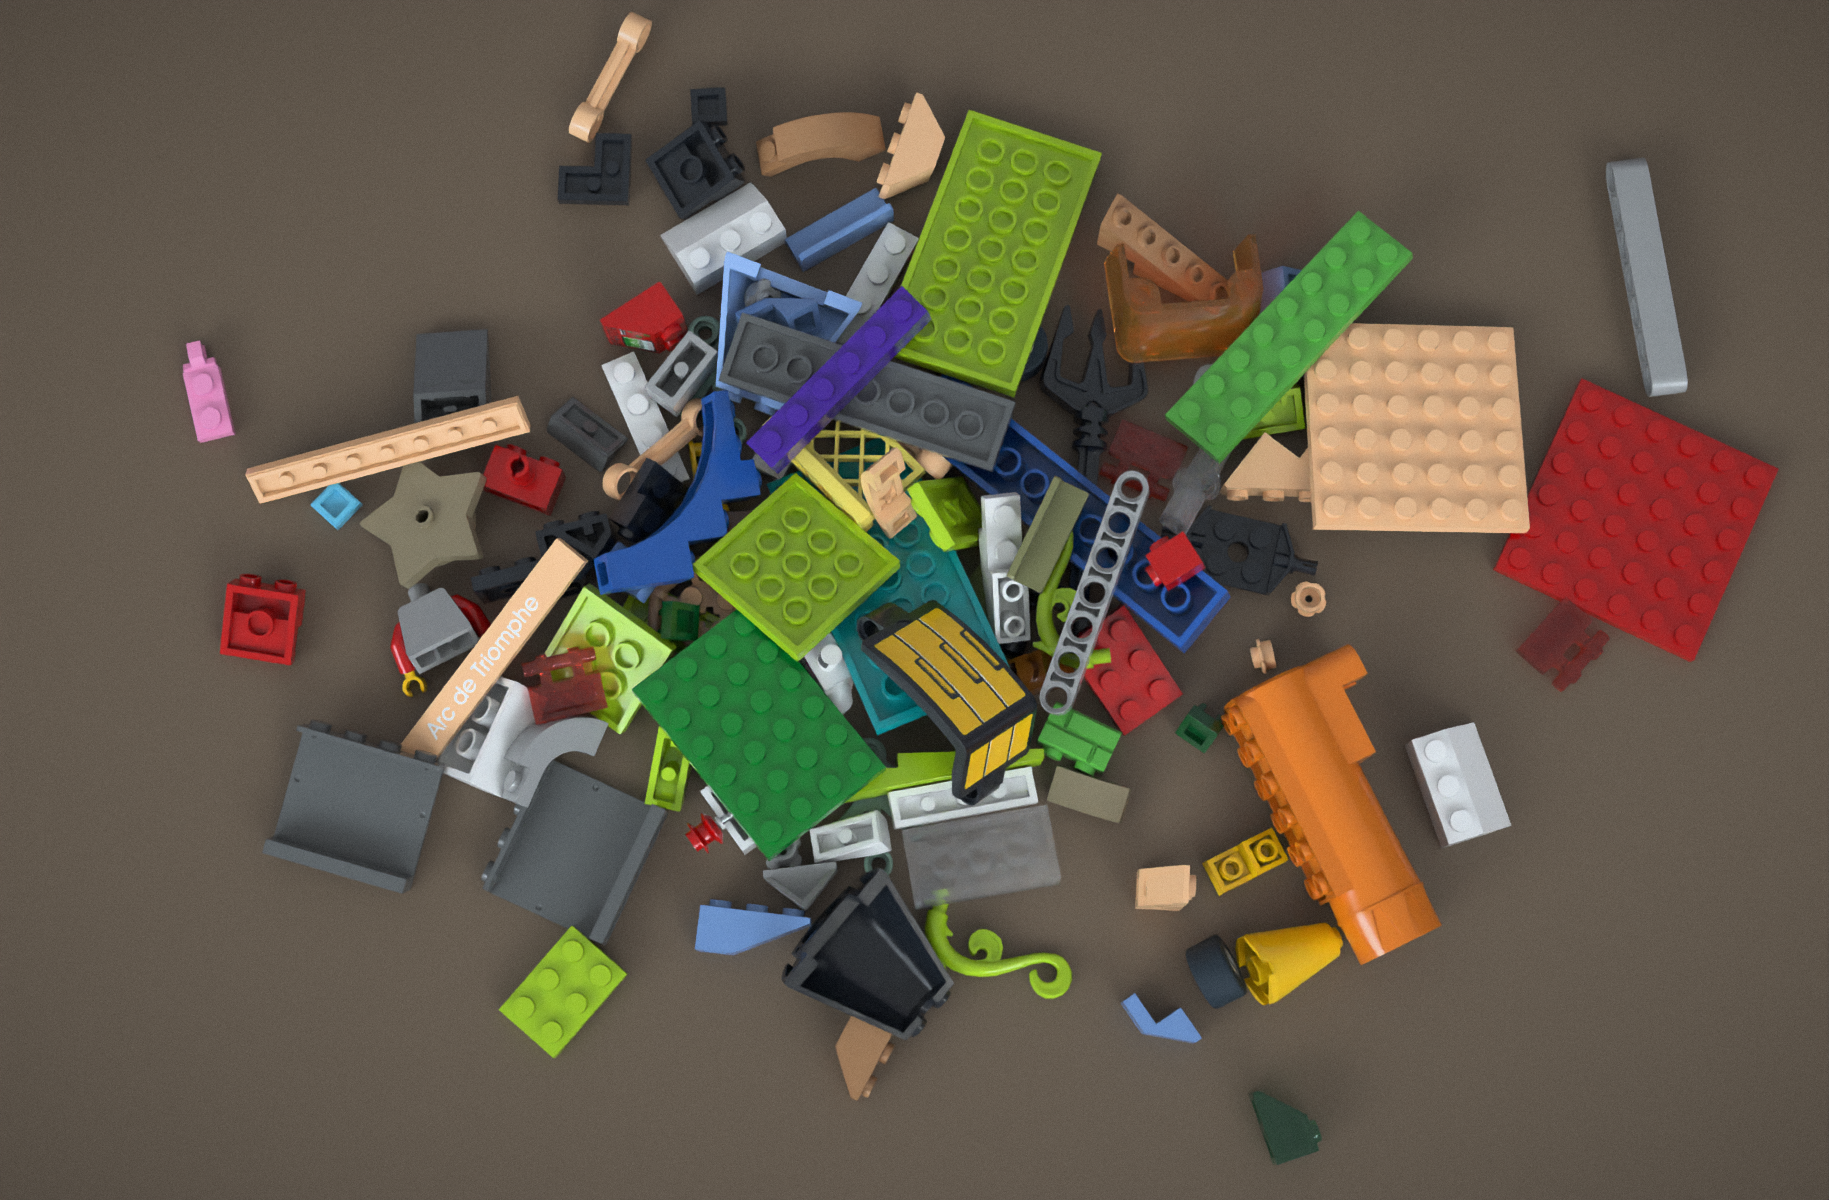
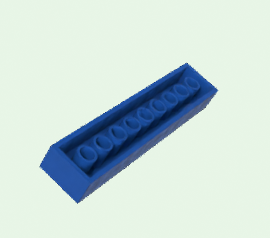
M944 374L940 376L941 378L972 387L965 381ZM1012 418L993 472L944 457L953 465L952 467L987 495L1018 493L1020 495L1021 522L1028 528H1030L1055 475L1062 478L1064 482L1089 493L1088 500L1073 528L1074 547L1069 560L1084 572L1110 496ZM1116 515L1111 519L1109 527L1115 533H1124L1130 527V519L1125 515ZM1140 521L1113 596L1185 654L1231 596L1228 590L1204 571H1200L1169 592L1163 583L1156 587L1145 570V567L1150 565L1145 555L1151 552L1149 547L1161 539V537ZM1110 549L1101 551L1097 557V563L1102 568H1111L1118 560L1117 553Z

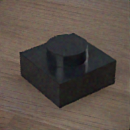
M725 87L690 89L692 125L699 120L711 123L712 126L714 124L718 126L728 125Z

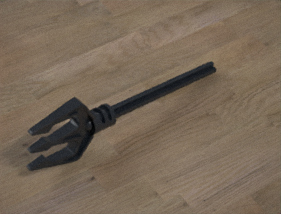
M1066 305L1062 309L1040 376L1039 386L1042 392L1068 413L1074 414V422L1080 425V427L1073 429V434L1079 437V439L1072 442V449L1078 454L1077 471L1097 486L1099 456L1107 451V443L1101 440V438L1107 436L1108 431L1101 426L1109 423V417L1143 400L1148 394V384L1134 313H1130L1127 316L1120 340L1130 350L1128 386L1113 388L1107 383L1102 346L1107 332L1102 309L1096 311L1088 333L1091 348L1081 383L1061 377L1063 340L1074 332L1071 308L1069 305ZM1071 562L1069 588L1077 591L1083 571ZM1090 586L1087 587L1084 595L1088 602ZM1082 618L1073 624L1072 632L1074 636L1087 628L1088 619Z

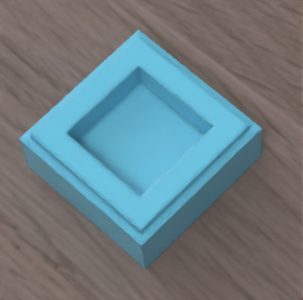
M340 483L329 485L310 505L334 528L339 530L363 504Z

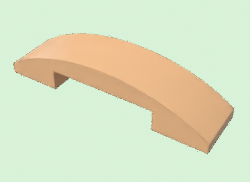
M897 447L889 450L861 475V485L867 503L879 526L889 539L893 538L917 517L911 505V498L903 490L900 473L905 470L902 452Z

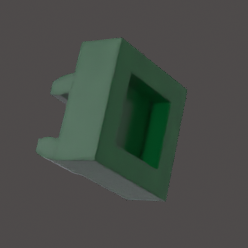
M677 601L663 602L662 609L658 611V615L662 616L661 629L657 631L661 634V638L688 643L696 641L699 634L700 605Z
M1202 703L1198 707L1194 705L1175 731V734L1205 754L1224 725L1221 724L1222 715L1218 714L1214 719L1204 712L1207 705Z

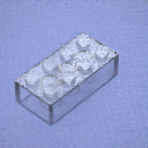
M1047 804L902 830L915 910L1060 884L1061 875Z

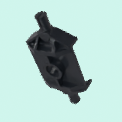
M1208 506L1188 530H1179L1166 527L1165 525L1162 527L1161 538L1168 536L1171 539L1184 532L1206 567L1202 571L1220 585L1269 596L1288 573L1293 574L1294 571L1315 576L1318 561L1300 558L1294 554L1286 523H1282V525L1272 524L1212 510V506ZM1233 544L1242 545L1247 551V559L1242 562L1232 561L1227 553L1228 548Z

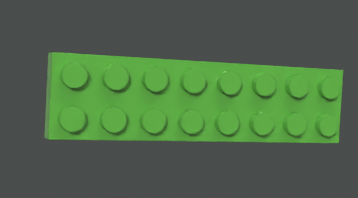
M1357 211L1165 414L1166 420L1220 464L1413 259V253L1360 211Z

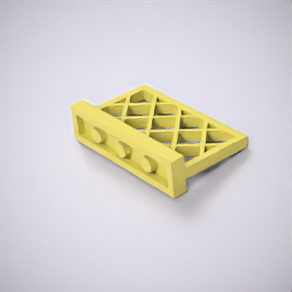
M836 421L835 430H821L791 463L833 505L867 532L874 525L873 520H875V517L868 503L863 499L861 475L864 472V462H876L883 455H865V438H881L886 443L885 454L890 448L895 447L902 452L904 463L913 470L904 480H901L904 492L926 472L896 440L863 429L861 431H840L841 422ZM815 438H835L834 455L818 454L814 450ZM840 438H860V455H839ZM827 462H834V469ZM839 462H859V479H843L838 474ZM851 486H858V493Z

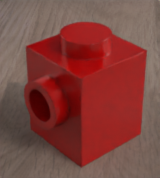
M1184 532L1171 539L1165 536L1157 540L1149 547L1151 552L1145 555L1150 563L1149 566L1145 567L1146 572L1156 587L1163 583L1168 592L1206 568Z

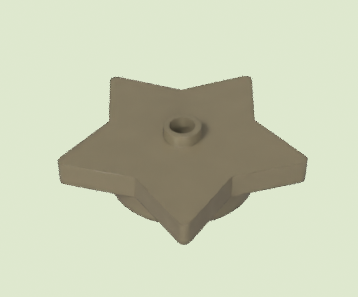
M420 461L404 465L394 496L360 522L361 527L391 545L400 585L410 589L434 567L457 560H478L483 558L482 549L475 530V509L487 480L483 474L472 472L440 477Z

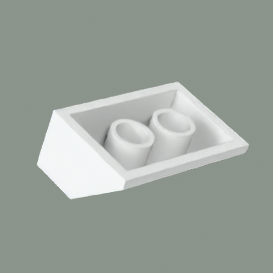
M751 182L660 235L696 295L723 280L724 261L727 251L751 261H756L785 244V239L787 238L786 229L771 205Z
M500 677L437 759L438 762L446 764L443 773L482 791L501 797L504 792V780L516 765V763L505 759L504 756L513 741L526 728L542 718L544 707L549 698L516 681Z
M1474 722L1419 737L1405 745L1441 849L1511 826Z

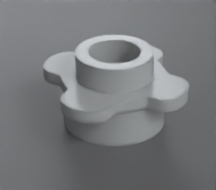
M763 278L758 282L752 283L747 288L744 295L745 307L764 298H781V292L773 289L771 282Z
M800 838L784 849L787 851L785 855L779 853L772 860H766L767 867L772 870L779 869L780 867L800 866L802 864V857L799 855L798 850L801 845Z

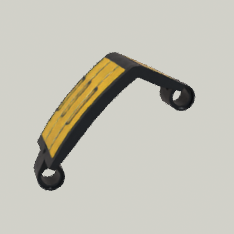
M930 600L910 613L896 604L887 602L861 617L857 622V632L862 640L861 650L916 702L955 747L956 752L952 769V795L968 805H975L999 789L1000 784L1003 783L1005 769L1025 756L1030 749L1037 713V703L1028 688L981 637L936 600Z

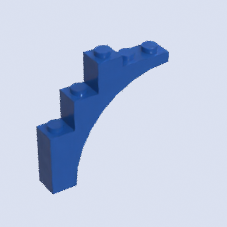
M728 390L714 391L701 399L704 426L701 456L694 480L679 507L664 525L645 540L631 547L608 552L594 558L600 595L677 584L694 578L692 564L695 562V556L689 550V545L714 542L727 534L729 518L722 504L748 501L761 495L762 478L755 466L754 459L741 461L740 458L742 444L735 432L733 421L735 418V407L733 402L729 400Z

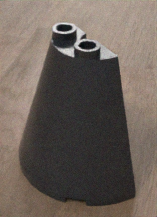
M876 868L861 876L859 880L863 884L857 889L848 886L815 920L791 953L797 959L793 966L789 963L785 965L781 979L785 985L795 991L907 1040L910 1036H917L923 1030L927 1023L924 1015L932 1006L938 1009L948 1000L951 995L949 989L954 985V982L887 873L881 868Z

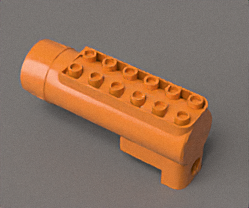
M1347 644L1305 665L1297 666L1278 674L1231 699L1224 706V715L1221 716V721L1226 732L1230 736L1234 734L1240 746L1237 749L1239 758L1246 768H1251L1256 778L1254 786L1259 797L1263 801H1268L1273 811L1270 815L1272 823L1279 834L1284 833L1290 845L1287 847L1290 859L1296 867L1301 866L1307 878L1304 880V885L1309 896L1313 900L1317 899L1320 906L1329 902L1338 922V927L1344 932L1360 965H1363L1442 926L1426 894L1423 881L1421 882L1360 766L1363 761L1376 751L1345 691L1352 688L1356 684L1355 681L1362 679L1368 673L1355 649Z

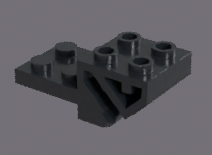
M599 511L583 513L578 516L579 520L566 524L564 520L551 521L544 524L542 530L535 531L541 558L556 538H561L588 560L560 599L580 594L583 587L590 583L586 575L591 567L595 568L594 558L610 552L616 545L617 539L614 527L606 513L601 515ZM526 557L515 561L514 567L501 570L500 566H492L478 571V576L471 577L473 590L484 604L510 598L540 560L536 561L535 557Z

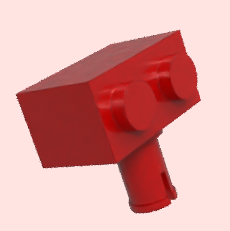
M507 444L506 448L495 445L483 473L487 478L483 488L484 492L551 516L566 479L565 473L559 468L560 463L544 456H540L539 460L526 456V450L512 444Z

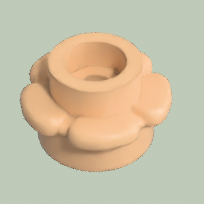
M1302 582L1296 586V591L1292 593L1291 603L1294 608L1298 609L1300 615L1311 617L1314 613H1321L1326 606V593L1323 587L1317 583ZM1307 596H1310L1312 598V601L1307 602L1305 598Z
M1259 638L1256 639V646L1250 648L1254 669L1261 668L1262 672L1266 674V670L1277 668L1271 640L1260 642Z

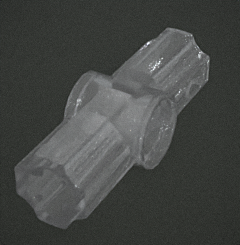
M1199 448L1189 467L1178 468L1173 477L1174 493L1159 519L1165 529H1169L1177 535L1181 532H1184L1186 535L1204 501L1215 499L1221 489L1219 474L1232 451L1218 464Z

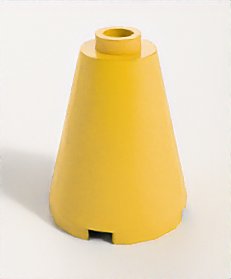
M1324 922L1245 934L1236 940L1235 951L1239 968L1246 965L1250 977L1244 979L1248 989L1254 998L1265 1006L1267 1004H1275L1339 957L1343 941L1339 931Z

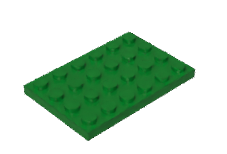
M737 609L632 688L636 698L768 861L772 860L886 771V766L799 661L797 662Z

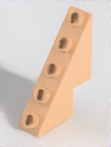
M1264 433L1224 483L1220 493L1227 495V499L1232 501L1247 500L1248 496H1263L1264 501L1277 502L1283 501L1284 496L1299 497L1300 502H1311L1308 448L1299 458L1267 433Z

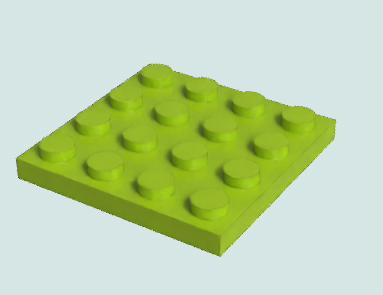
M795 473L692 565L693 571L798 662L900 569V560Z

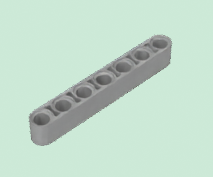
M1644 157L1608 162L1606 165V183L1645 392L1648 397L1686 392L1688 386L1687 371L1648 164Z
M1138 471L1124 472L1115 483L1041 688L1040 703L1052 715L1066 714L1075 703L1146 506L1150 490L1147 479ZM1130 480L1140 482L1143 486L1141 495L1133 499L1124 496L1122 487L1126 482ZM1116 515H1125L1130 519V527L1124 533H1115L1109 527L1111 519ZM1110 549L1117 553L1118 560L1113 567L1102 568L1098 565L1097 557L1101 551ZM1092 584L1103 586L1105 589L1103 600L1099 603L1088 602L1084 596L1088 586ZM1083 618L1091 621L1093 628L1088 637L1077 638L1073 635L1072 626L1078 619ZM1073 653L1079 657L1080 666L1074 673H1064L1060 669V660L1065 654ZM1055 688H1062L1067 693V702L1061 708L1050 707L1047 702L1049 692Z

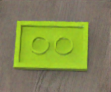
M962 476L918 481L907 489L912 498L911 505L919 516L924 518L930 528L929 534L936 546L942 548L943 552L979 546L978 528H982L981 507Z
M572 925L501 1006L499 1011L552 1058H556L629 973Z

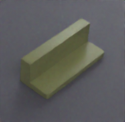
M1056 475L1054 476L1006 575L1009 579L1042 594L1088 500L1089 493L1064 482L1062 478Z

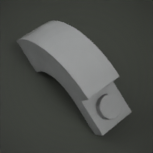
M571 713L552 715L533 723L513 741L504 756L505 759L516 763V765L504 780V792L501 797L528 808L548 764L557 756L571 751L595 756L609 723Z

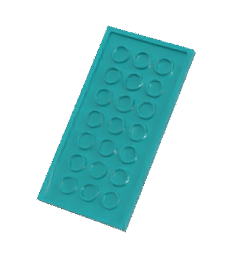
M881 438L865 443V455H885L886 443ZM860 445L839 455H860ZM827 462L834 469V462ZM839 462L838 474L843 479H859V462ZM864 462V471L875 462ZM904 463L905 470L900 473L901 480H904L913 472L906 463ZM800 471L766 484L771 495L793 474L797 473L822 494ZM851 486L858 493V486ZM906 491L905 493L911 498L909 492ZM863 492V499L867 502ZM918 514L912 522L891 539L884 534L877 520H873L874 525L867 533L900 560V569L831 631L838 647L842 651L844 662L877 736L927 715L904 690L861 650L862 640L857 632V622L861 617L884 603L891 602L910 613L928 601L936 600L969 626L1008 665L956 551L943 552L942 548L936 546L930 537L929 526L924 518Z

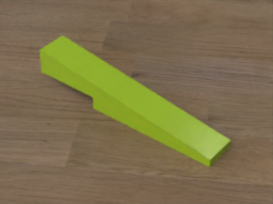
M1044 748L1029 749L1025 756L1007 767L1005 771L1040 766L1044 759ZM956 751L897 753L895 768H886V771L845 803L884 796L888 792L952 781V769Z

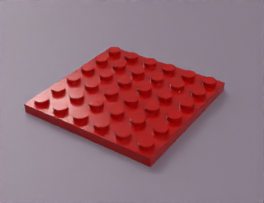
M1581 378L1528 491L1530 529L1527 533H1509L1493 570L1692 662L1695 660L1779 469Z

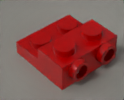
M240 574L239 579L235 578L227 584L220 654L291 666L295 661L298 627L302 625L306 590L298 589L297 582L292 580L278 579L275 580V585L261 583L262 577L259 575Z

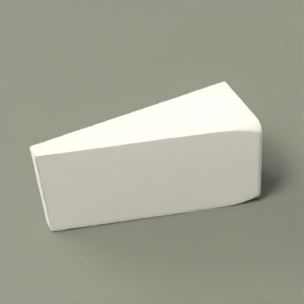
M878 810L810 829L815 864L878 855L892 850L887 820Z

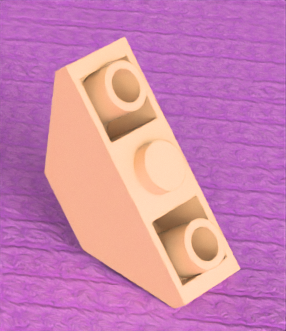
M916 92L912 103L905 102L898 119L899 123L904 124L901 134L894 132L887 150L888 153L893 154L890 165L883 162L876 183L882 184L879 198L887 199L928 182L936 166L945 136L923 94Z

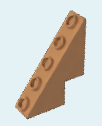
M1117 193L1101 223L1097 245L1135 263L1133 274L1217 315L1222 304L1229 299L1230 289L1233 284L1126 198Z

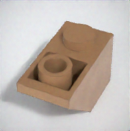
M853 1016L850 1017L835 1048L850 1097L859 1101L861 1095L866 1098L869 1097L878 1079L872 1074L878 1062L886 1064L895 1044L889 1042L892 1037L891 1033Z

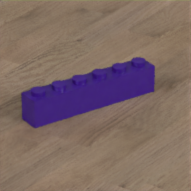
M901 286L746 443L779 474L932 320L929 312Z

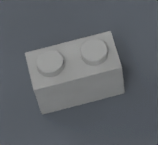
M688 331L645 385L648 396L678 417L684 406L693 398L717 367L718 351L694 333Z

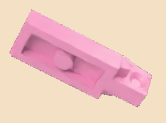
M200 340L187 343L186 347L190 363L183 364V377L197 440L203 443L235 435L221 368L217 365L214 357L207 358L205 345H202Z

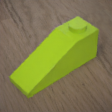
M660 726L645 804H654L661 808L680 812L692 766Z

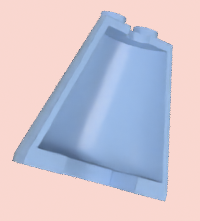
M727 251L724 261L716 387L722 389V391L728 390L729 400L741 403L743 397L756 402L755 410L773 416L776 410H779L784 403L719 381L737 328L734 313L746 308L744 295L747 288L752 283L765 278L771 282L773 289L781 292V298L814 299L818 304L823 331L813 336L834 343L859 312L862 302L830 290L825 292L762 268L761 264Z

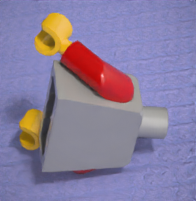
M425 583L416 584L409 589L408 595L411 602L399 608V622L394 627L390 644L398 670L406 678L402 686L403 692L409 697H413L410 690V683L413 680L419 682L423 693L427 691V682L424 678L416 676L415 669L421 674L475 647L480 640L479 637H482L491 625L477 603L459 594L450 596L444 588H438L431 592Z

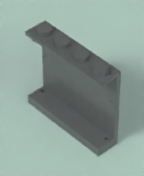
M311 720L310 724L297 725L296 731L302 732V737L275 834L273 837L265 840L262 853L402 894L411 890L446 764L436 761L437 755L427 751L416 750L415 755L401 751L402 745L396 742L380 740V744L366 741L367 735L361 732L346 729L345 734L331 731L332 725L323 721Z
M553 759L544 770L528 808L518 804L515 805L513 814L517 815L512 828L506 827L500 836L497 847L501 848L496 861L490 860L482 874L481 880L485 882L482 889L567 929L574 925L589 939L606 946L669 813L654 804H645V802L558 763Z

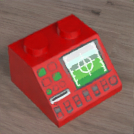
M660 281L600 319L606 338L611 345L659 354L666 349L668 352L673 351L688 332L684 315Z

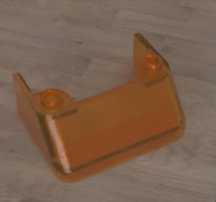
M1248 234L1233 251L1236 272L1229 278L1227 283L1228 299L1161 304L1159 289L1154 282L1147 278H1129L1124 244H1117L1105 259L1104 267L1116 348L1119 355L1131 363L1221 356L1260 315L1263 280L1256 235Z

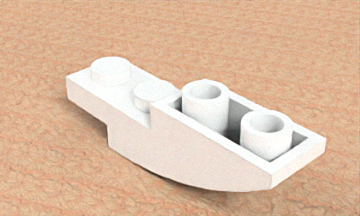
M1012 492L981 496L982 528H978L982 579L989 624L999 644L1031 640L1028 587L1006 576L1022 544L1020 495Z

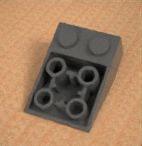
M488 329L416 334L413 389L414 423L492 403Z

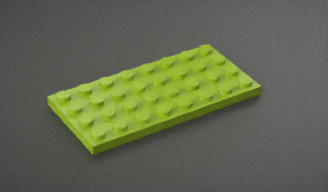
M968 110L901 284L929 312L932 320L894 358L1015 397L1099 166L1102 153Z

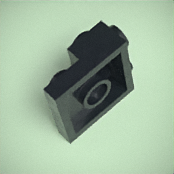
M699 120L645 160L680 219L686 220L712 200H721L746 182L741 175L745 171V167L736 154L732 153L729 155L724 146L728 139L724 131L717 124L712 126L711 123Z
M646 458L609 517V520L620 527L617 533L621 537L636 544L645 540L665 524L682 503L689 488L656 461Z

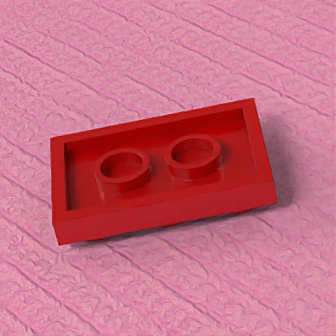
M1120 604L1107 613L1094 650L1110 648L1111 662L1095 664L1094 668L1086 669L1084 679L1118 731L1122 732V735L1125 736L1179 698L1183 693L1125 605ZM1090 625L1075 637H1088L1092 632L1093 626Z

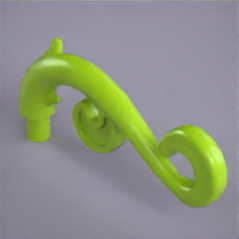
M1073 530L1042 594H1039L1036 607V624L1041 641L1033 642L1032 645L1052 657L1060 638L1053 622L1054 605L1056 603L1064 604L1065 610L1058 613L1057 617L1062 622H1066L1076 594V590L1072 588H1058L1074 547ZM1110 648L1093 650L1087 669L1094 668L1095 664L1110 663ZM1068 653L1061 658L1060 663L1078 669L1080 659L1076 654Z
M941 894L936 895L932 910L927 911L925 935L945 968L947 966L953 971L968 976L990 977L1044 962L1056 969L1057 976L1054 981L1045 982L1039 978L1036 969L1032 970L1029 974V981L1037 995L1045 999H1055L1062 996L1069 989L1072 982V971L1068 962L1063 957L1053 953L1041 952L1000 960L1003 951L1001 938L987 929L974 932L967 944L971 956H975L979 950H984L987 955L986 958L973 960L962 956L950 945L947 936H953L952 931L947 927L949 917L946 915L950 898Z

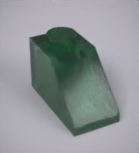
M1261 1091L1248 1093L1273 1165H1279L1320 1151L1317 1142L1322 1141V1137L1315 1120L1309 1121L1307 1114Z

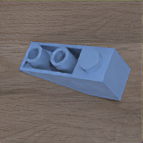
M710 899L709 906L700 905L695 950L736 955L810 927L812 920L811 918L804 917L805 911L783 908L782 914L768 913V906L746 904V910L732 909V902Z

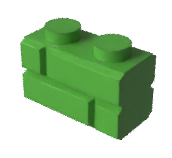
M1056 701L1053 708H1061L1064 705ZM1071 709L1066 714L1059 716L1050 713L1036 744L1041 746L1042 749L1044 748V755L1053 760L1060 761L1062 757H1065L1075 762L1073 768L1079 772L1094 776L1095 772L1102 775L1122 732Z

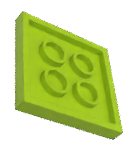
M589 583L583 587L535 668L534 673L596 718L609 723L608 726L621 735L627 730L642 705L633 694L632 688L667 663L677 646L668 639H662L661 634L607 595H600L599 590Z

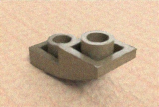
M1057 766L1047 801L1098 818L1122 823L1132 788L1102 777H1093L1065 766Z

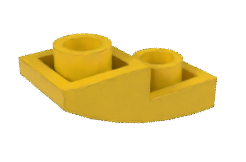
M1270 828L1203 862L1202 865L1220 896L1285 863L1289 859L1273 828Z

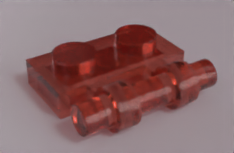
M1122 419L1108 452V455L1120 459L1118 467L1104 462L1099 475L1111 479V484L1115 485L1119 476L1127 472L1131 464L1150 472L1147 479L1150 490L1148 499L1151 500V497L1165 502L1170 489L1157 483L1160 476L1174 482L1188 446ZM1130 480L1124 484L1139 492L1143 491L1142 484L1136 480Z
M1564 597L1519 646L1516 652L1542 675L1554 666L1559 671V675L1552 681V685L1560 692H1563L1570 683L1575 684L1581 678V671L1591 660L1599 658L1603 653L1602 648L1610 638L1602 630H1598L1592 638L1588 636L1584 630L1593 620L1567 597ZM1575 642L1581 650L1569 661L1563 656V653Z
M576 646L568 648L567 653L547 657L546 654L535 656L533 661L521 663L524 677L539 674L541 684L527 687L536 725L608 708L599 670L585 673L583 663L596 660L593 646L579 649ZM571 666L573 676L552 681L550 671Z

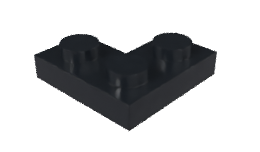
M596 133L594 167L559 166L557 198L559 204L629 206L632 135Z

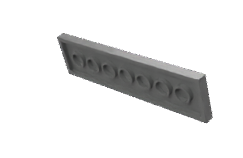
M742 312L719 381L785 404L843 345ZM890 361L832 420L993 472L1016 402Z

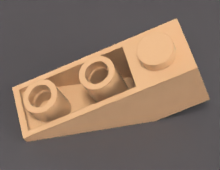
M1190 865L1144 868L1137 871L1135 909L1180 911L1188 904L1189 900H1192V897H1195L1196 875H1190Z

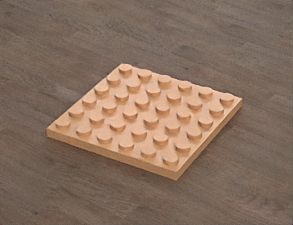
M1352 323L1304 374L1313 530L1527 533L1530 529L1513 327Z

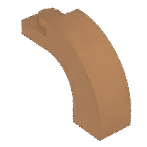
M852 112L814 115L786 122L773 127L774 134L756 141L761 174L769 177L812 160L845 158L860 162L886 150L880 117Z

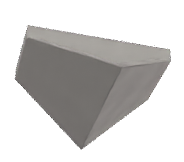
M834 861L764 870L763 877L767 883L803 911L807 912L837 874L838 869L837 863Z

